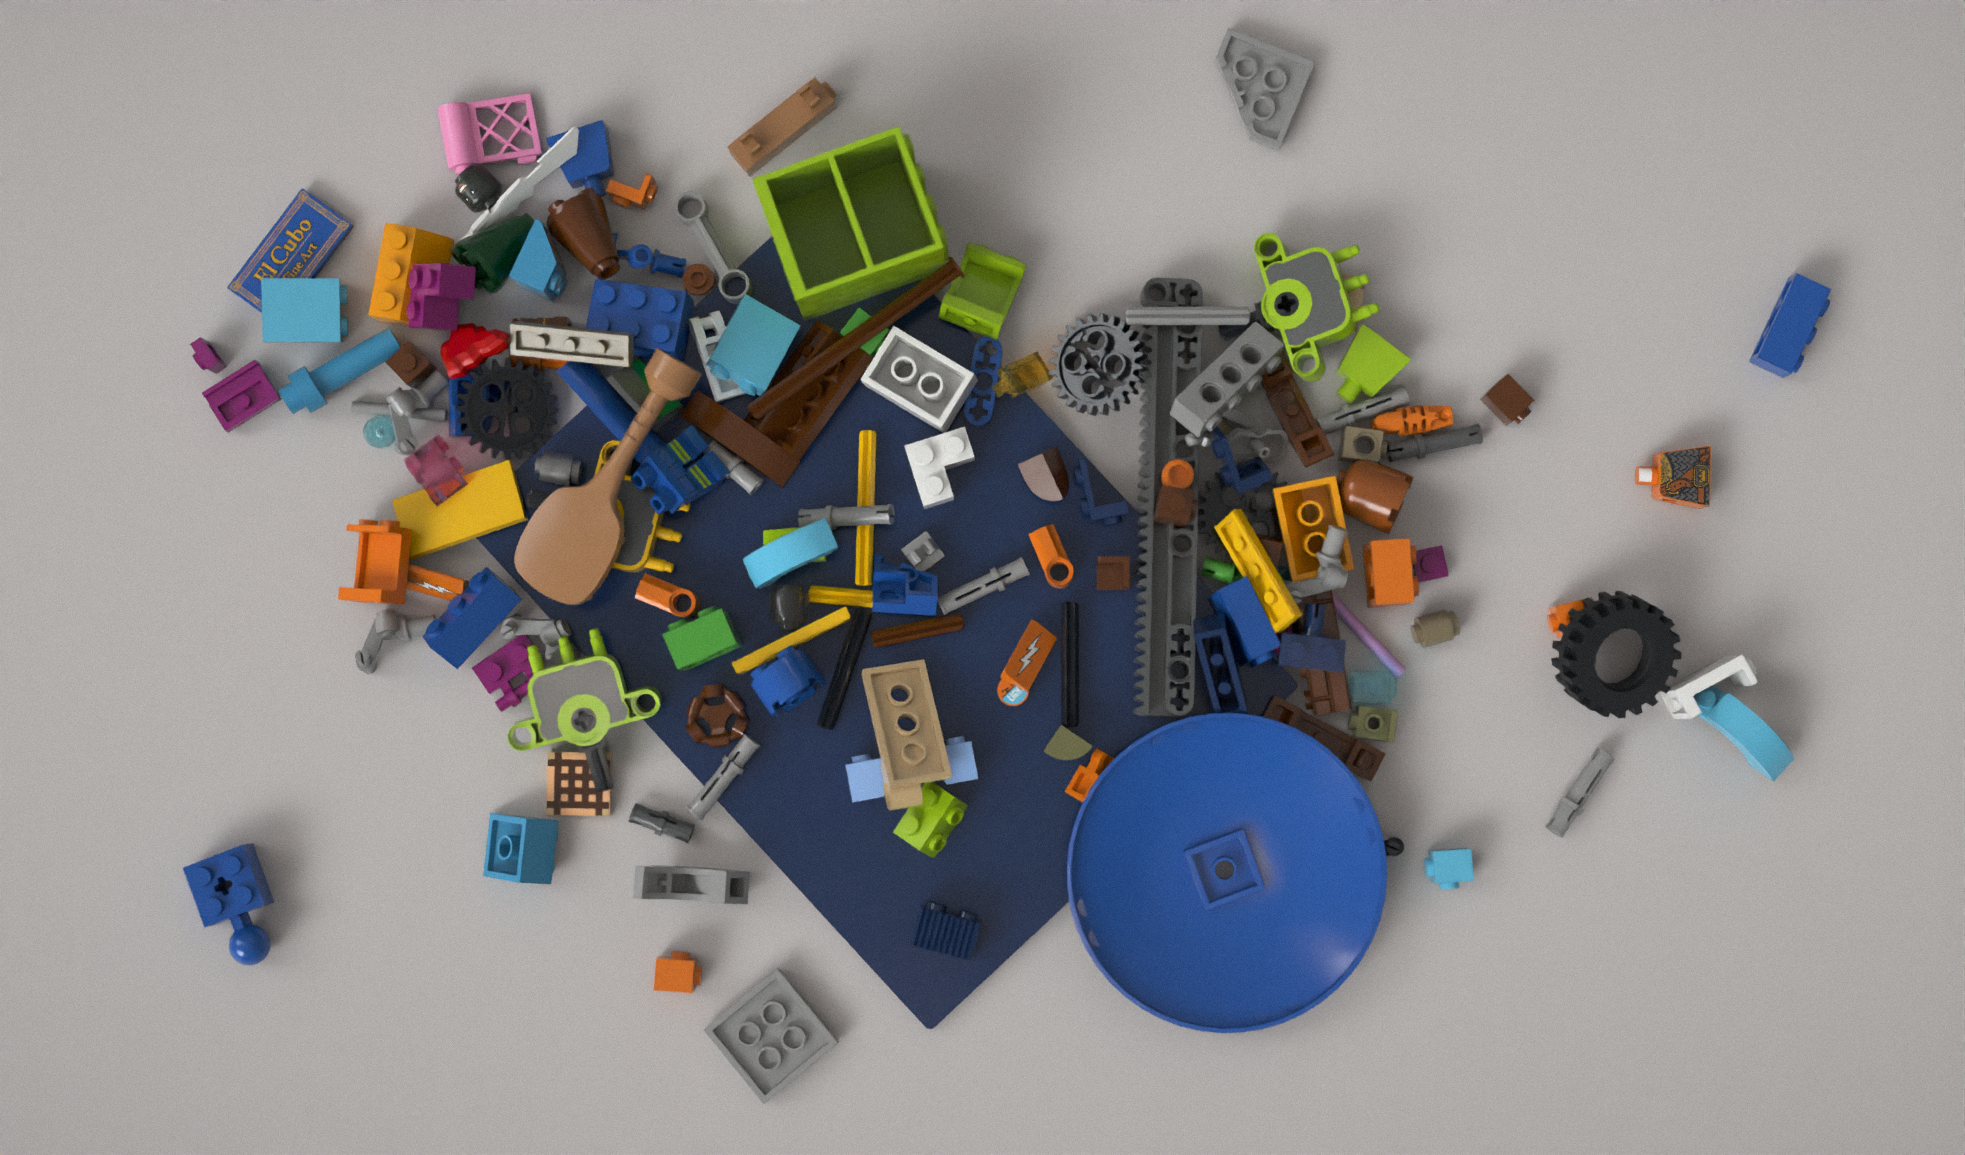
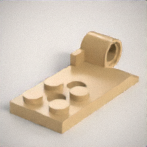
M925 660L863 669L861 675L881 757L880 768L884 781L887 807L889 810L922 805L920 783L952 778ZM896 689L904 690L908 694V699L898 702L892 698L891 692ZM903 718L911 719L915 724V728L911 731H904L898 726V721Z

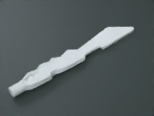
M571 128L539 158L537 162L540 165L526 178H518L504 192L494 206L486 209L472 224L469 232L461 239L504 222L511 213L516 212L520 202L533 195L534 185L577 154L578 128Z

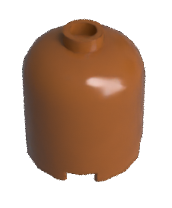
M1362 459L1355 461L1350 465L1347 472L1340 470L1336 478L1343 513L1389 535L1414 476L1372 460Z

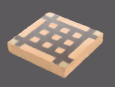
M548 752L546 815L611 816L612 788L604 792H597L595 790L585 752L580 754L579 752ZM605 753L612 777V753Z

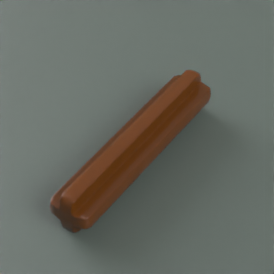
M956 613L874 630L871 632L874 647L878 648L960 631L964 629L962 614Z

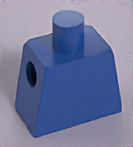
M600 120L578 128L577 154L562 164L560 168L573 189L582 186L585 189L592 188L602 198L606 196L602 180L614 176L608 129L604 121ZM568 131L546 138L549 147L551 148Z

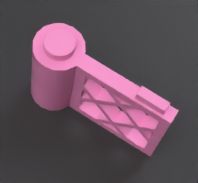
M530 93L471 103L453 102L437 108L448 168L450 171H456L458 176L467 167L472 165L476 168L481 165L518 160V165L537 162L536 156L542 155ZM526 103L527 114L521 123L506 114L513 104ZM505 106L502 111L497 107ZM489 108L497 113L498 116L490 128L478 121L476 110ZM502 118L517 127L508 141L494 132ZM528 120H529V124H530V129H531V130H529L528 128L525 127V124L527 123ZM480 129L486 132L482 139ZM522 130L532 137L534 148L520 150L512 142ZM490 135L504 144L498 154L484 155L483 145ZM508 148H510L511 150L514 151V152L505 153Z

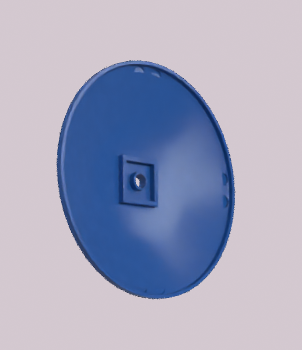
M1209 713L1170 722L1142 736L1119 753L1101 772L1080 806L1069 841L1066 865L1069 903L1076 929L1085 949L1106 979L1122 995L1148 1013L1181 1027L1214 1033H1243L1279 1025L1306 1013L1334 993L1353 973L1374 938L1381 919L1387 886V857L1377 815L1362 786L1346 765L1328 748L1292 726L1273 719L1240 713ZM1221 861H1229L1233 865V872L1227 878H1220L1215 873L1216 865Z

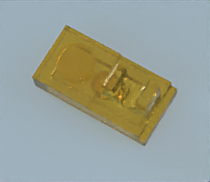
M1035 352L998 369L996 372L1001 380L993 385L992 388L998 398L1005 393H1010L1012 398H1015L1046 384L1054 377L1049 375V369L1039 353Z

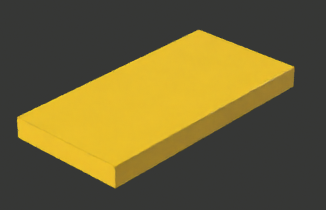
M510 460L392 500L397 521L400 522L399 527L412 529L410 560L528 520L513 462Z

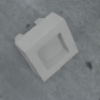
M927 531L901 549L913 567L918 571H927L945 557Z

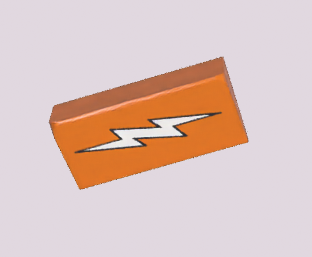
M409 564L406 589L451 601L454 597L460 596L469 586L468 580Z
M1031 619L1000 678L1028 693L1057 638L1038 622Z

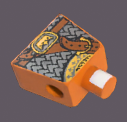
M1711 446L1667 451L1653 455L1652 466L1636 467V485H1652V499L1696 509L1709 507Z

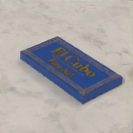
M302 188L227 288L262 313L261 278H316L354 226Z

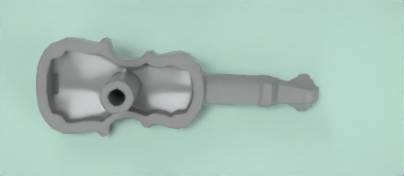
M1265 426L1257 432L1251 429L1235 428L1229 435H1225L1234 459H1247L1250 456L1254 458L1260 457L1266 464L1279 462L1284 456L1288 444L1287 433L1279 427L1268 428ZM1192 432L1185 437L1188 446L1196 444L1209 447L1211 446V441L1215 440L1213 434L1205 432L1199 438Z

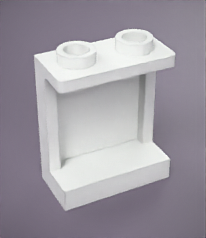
M1743 654L1725 656L1669 686L1670 689L1667 694L1663 691H1660V694L1674 719H1691L1702 713L1693 695L1727 677H1730L1735 687L1752 686L1758 683L1754 676L1757 674V671L1749 658H1744Z

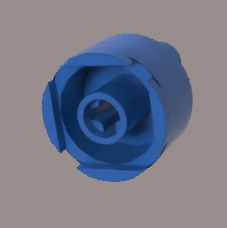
M793 645L782 650L777 655L778 660L770 666L763 664L751 673L754 679L751 687L772 717L780 716L777 710L784 708L786 712L796 708L816 693L813 686L817 682H819L821 687L825 683L824 678L803 649L795 650Z

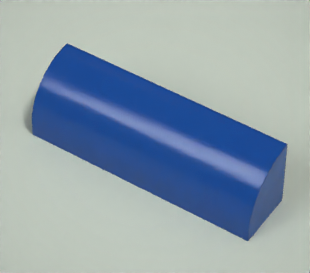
M568 361L556 372L614 436L621 441L637 412L592 363ZM651 428L634 457L641 464L649 454L666 445V443Z

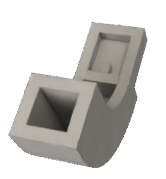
M636 866L633 898L748 904L750 872L688 866Z

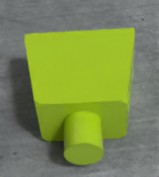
M1362 324L1354 335L1336 370V373L1345 379V382L1336 394L1349 404H1352L1360 392L1371 398L1401 371L1411 359L1365 324Z

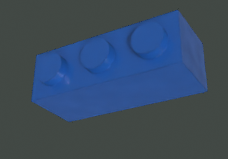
M1798 273L1789 277L1749 362L1781 378L1792 374V372L1796 373L1804 360V356L1801 353L1805 345H1809L1817 333V328L1814 325L1818 317H1822L1830 305V300L1827 298L1831 289Z
M486 567L482 572L472 577L469 586L460 596H456L450 601L443 615L428 625L426 633L422 637L432 650L456 669H459L522 599L510 585Z

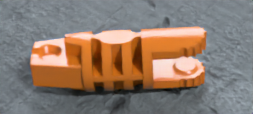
M1441 405L1395 408L1394 412L1378 414L1370 423V427L1373 430L1384 431V434L1397 433L1398 436L1429 433L1452 426L1453 413L1451 406Z

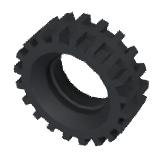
M1604 591L1598 593V601L1587 597L1582 600L1584 608L1579 612L1572 608L1568 612L1572 620L1567 626L1560 623L1557 629L1563 633L1561 641L1553 640L1552 648L1559 651V657L1551 659L1552 666L1560 671L1559 674L1555 675L1556 680L1566 687L1564 691L1567 695L1604 717L1609 718L1611 713L1617 718H1626V711L1628 710L1635 715L1643 713L1641 705L1647 703L1653 707L1658 703L1655 695L1660 690L1667 694L1670 689L1665 684L1668 677H1677L1679 670L1672 666L1674 660L1681 659L1682 652L1674 648V644L1680 642L1679 635L1671 631L1674 623L1671 619L1662 615L1664 613L1662 610L1633 594L1630 596L1622 591H1615V595L1612 596ZM1621 629L1636 631L1643 643L1642 658L1636 670L1628 678L1618 683L1602 681L1595 669L1596 654L1602 642L1610 634Z

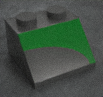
M639 358L630 367H624L606 379L637 413L651 391L644 372L647 364L645 365ZM683 398L673 401L667 400L651 427L657 434L685 409L680 403Z

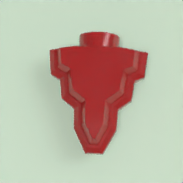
M473 322L457 325V331H451L449 341L443 342L440 347L441 358L447 369L448 377L452 380L469 375L472 369L480 367V364H484L489 357L501 354L509 348L510 335L498 329L488 331L484 326H476Z

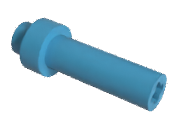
M388 327L310 372L306 366L288 375L291 383L278 391L292 414L307 407L310 413H313L328 404L325 398L326 395L386 362L401 346Z

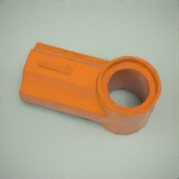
M1054 524L1044 526L1028 534L1049 585L1058 589L1070 585L1074 576L1073 565L1068 559ZM1057 565L1066 567L1069 572L1067 578L1062 581H1057L1050 575L1052 568Z
M647 573L640 580L636 590L635 599L681 618H693L700 611L701 602L697 594ZM688 595L691 598V607L686 612H680L677 602L680 597Z

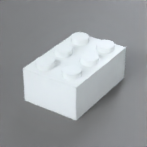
M895 326L892 327L860 379L867 388L943 433L947 432L978 381L975 374Z

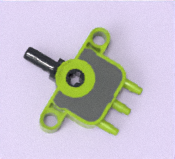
M1264 233L1256 239L1254 252L1267 290L1263 294L1262 301L1254 304L1256 311L1250 312V321L1247 325H1219V334L1223 341L1232 340L1244 333L1255 321L1268 332L1276 330L1282 335L1295 373L1307 382H1316L1324 376L1326 371V364L1320 347L1348 337L1354 331L1357 321L1368 318L1380 311L1377 303L1366 304L1354 309L1349 292L1369 283L1368 274H1363L1344 280L1338 264L1360 254V249L1358 245H1353L1330 253L1324 248L1313 247L1289 255L1286 245L1278 236L1273 233ZM1272 244H1277L1278 248L1275 254L1268 257L1265 256L1266 248ZM1292 302L1294 304L1291 306L1292 311L1287 313L1288 303ZM1308 359H1315V367L1309 372H1303L1304 362Z
M598 628L589 631L594 654L575 659L572 645L569 643L567 636L559 638V650L563 662L544 667L537 645L528 646V658L533 676L529 680L527 687L534 716L517 721L509 729L507 738L510 746L518 751H526L568 740L570 743L577 745L579 754L585 752L595 790L597 792L610 790L614 784L603 748L608 745L606 734L612 727L655 715L662 703L660 692L652 686H643L627 691L621 666L616 658L607 654L603 637L600 635ZM642 694L653 696L655 699L654 708H642L638 703L639 696ZM582 711H585L586 715L593 716L587 726L584 721H578L577 719L582 714ZM519 727L527 728L531 732V741L525 743L519 741L516 737V729Z

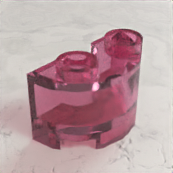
M440 434L404 459L410 473L426 490L436 506H439L468 484L461 475L465 471L464 467L454 455L451 458L448 457L446 451L450 448Z

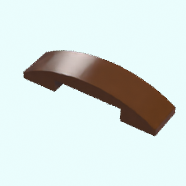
M1282 351L1280 354L1282 358L1281 363L1272 373L1267 371L1261 376L1263 378L1261 385L1267 392L1266 396L1282 429L1287 433L1290 444L1304 467L1307 468L1333 456L1334 451L1321 426H1318L1293 377V370Z
M700 391L695 393L680 414L682 419L705 435L707 434L781 488L784 487L801 463L756 428Z
M1273 695L1263 715L1265 718L1292 726L1311 736L1338 757L1352 773L1372 782L1386 754L1313 717Z

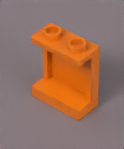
M359 519V525L347 524L346 531L359 533L354 588L339 587L338 600L405 605L412 529L400 528V522L392 520H380V525H378V521Z

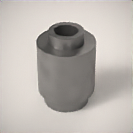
M544 450L543 456L537 455L534 473L539 474V481L570 486L571 483L578 484L582 469V459H576L575 455Z

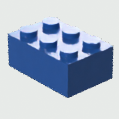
M595 279L585 328L633 333V355L652 357L655 350L659 348L683 362L689 333L688 319L692 318L694 301L686 291Z

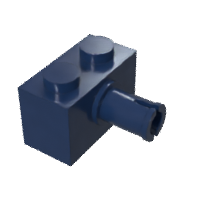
M1306 603L1307 611L1304 632H1301V634L1280 632L1279 642L1281 646L1278 648L1277 664L1281 666L1343 672L1347 640L1328 638L1326 634H1323L1326 605H1318L1317 617L1315 618L1316 604Z

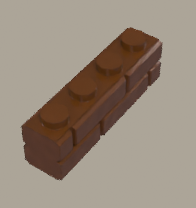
M1332 590L1300 598L1301 602L1297 606L1303 615L1297 619L1298 628L1292 629L1293 634L1304 632L1307 611L1306 603L1316 604L1315 618L1317 617L1318 605L1327 606L1323 634H1326L1328 638L1340 639ZM1345 664L1343 672L1299 668L1301 679L1307 678L1309 690L1303 691L1306 710L1312 709L1314 716L1352 710Z

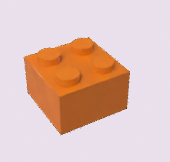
M1410 538L1375 540L1362 545L1367 608L1401 606L1415 602L1414 596L1419 595L1418 578L1413 577L1412 564H1416L1415 545H1410Z

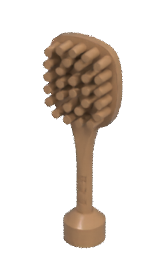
M659 348L655 350L644 369L648 387L651 391L609 460L587 484L579 487L564 486L549 495L535 511L520 537L514 556L516 570L529 585L553 600L569 605L582 604L592 599L594 593L606 579L618 558L621 546L625 543V538L623 537L624 521L616 504L625 474L667 400L673 401L689 397L702 375L694 368Z

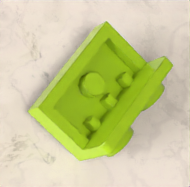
M926 782L921 788L922 805L909 807L893 833L919 851L934 858L945 847L947 838L954 827L963 819L964 811L968 805L935 783Z

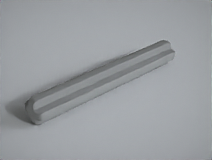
M1127 307L1125 310V322L1127 325H1247L1250 321V310L1248 307Z

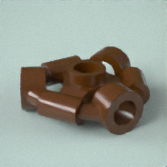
M724 684L703 686L702 691L697 697H692L685 713L688 715L685 729L697 744H710V748L729 746L731 741L738 738L742 739L748 728L750 719L745 712L747 706L736 691L731 692L724 687ZM725 697L724 703L721 705L708 706L705 702V698ZM731 714H738L731 733H728L725 729L728 718ZM703 718L708 722L711 728V733L708 736L695 721L696 719Z

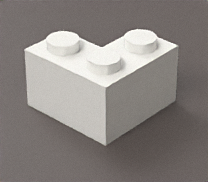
M965 427L904 446L924 509L953 501L954 496L946 470L975 461Z

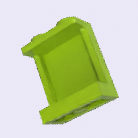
M968 243L959 266L965 277L962 279L959 276L953 280L948 293L945 294L938 318L997 340L1022 282L1026 265L1012 256H1003L995 253L984 245Z

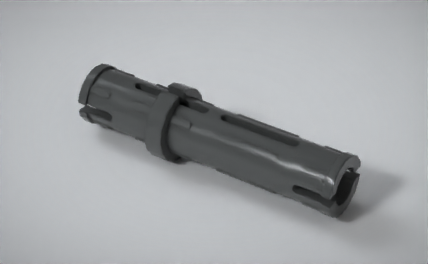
M1474 424L1473 426L1426 436L1416 434L1412 436V439L1388 442L1387 452L1399 451L1390 453L1387 457L1389 462L1392 463L1411 457L1421 459L1430 453L1473 444H1482V434L1469 436L1477 434L1482 430L1479 424Z

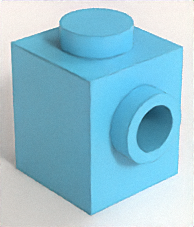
M1471 849L1428 850L1429 858H1424L1425 875L1430 877L1432 883H1440V889L1459 888V882L1474 881Z

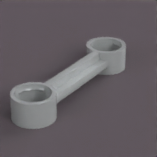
M688 191L682 193L675 201V213L683 224L690 226L720 277L718 287L721 294L732 304H739L745 294L751 297L753 285L743 271L736 269L707 218L709 214L707 203L696 192ZM690 200H698L702 203L700 213L694 218L682 216V207ZM735 277L744 279L746 288L743 293L738 296H729L725 293V287L729 280Z

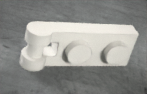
M720 311L711 312L705 318L700 319L697 316L688 319V325L695 339L715 401L720 402L746 394L738 388V383L729 378L722 380L714 376L710 372L711 368L705 365L726 328ZM713 328L716 336L706 338L704 331Z

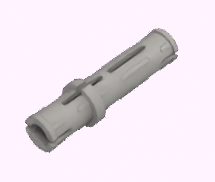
M1402 385L1399 388L1354 405H1342L1340 410L1317 417L1315 420L1318 426H1321L1325 435L1345 426L1356 427L1358 422L1378 414L1381 415V413L1383 414L1403 405H1408L1410 399L1406 388Z
M892 504L836 508L834 505H827L821 509H800L798 515L803 516V518H798L800 528L825 518L830 530H836L838 526L890 525L894 523V518L890 517V515L893 516L895 513Z
M1020 557L1018 560L998 569L993 567L989 569L990 573L965 583L944 595L938 596L937 601L943 614L946 615L998 589L1001 592L1005 590L1004 586L1029 576L1030 573L1023 558ZM1011 573V574H1009V575H1007V576H1005V577H1003V578H1001V579H998V578H1000L1001 576H1003V575H1005V574ZM995 579H998V580H996V581L993 582V583H990V584H988V585H985L986 583H989V582H991V581H993V580H995ZM978 587H981L980 589H978V590H976V591H974V592H971V593H969V594H967V595H965V596H963V597H961V598H959V599H955V598H957V597H959V596H961V595H963V594H965V593H967V592H969V591H972V590H974V589H976V588H978Z
M744 734L731 753L723 756L721 759L723 763L686 809L697 819L703 820L738 774L742 775L745 771V764L761 745L748 734Z
M1596 749L1571 790L1565 797L1562 796L1559 800L1560 806L1545 826L1549 831L1563 838L1572 821L1584 811L1582 807L1614 761L1610 754L1602 749Z

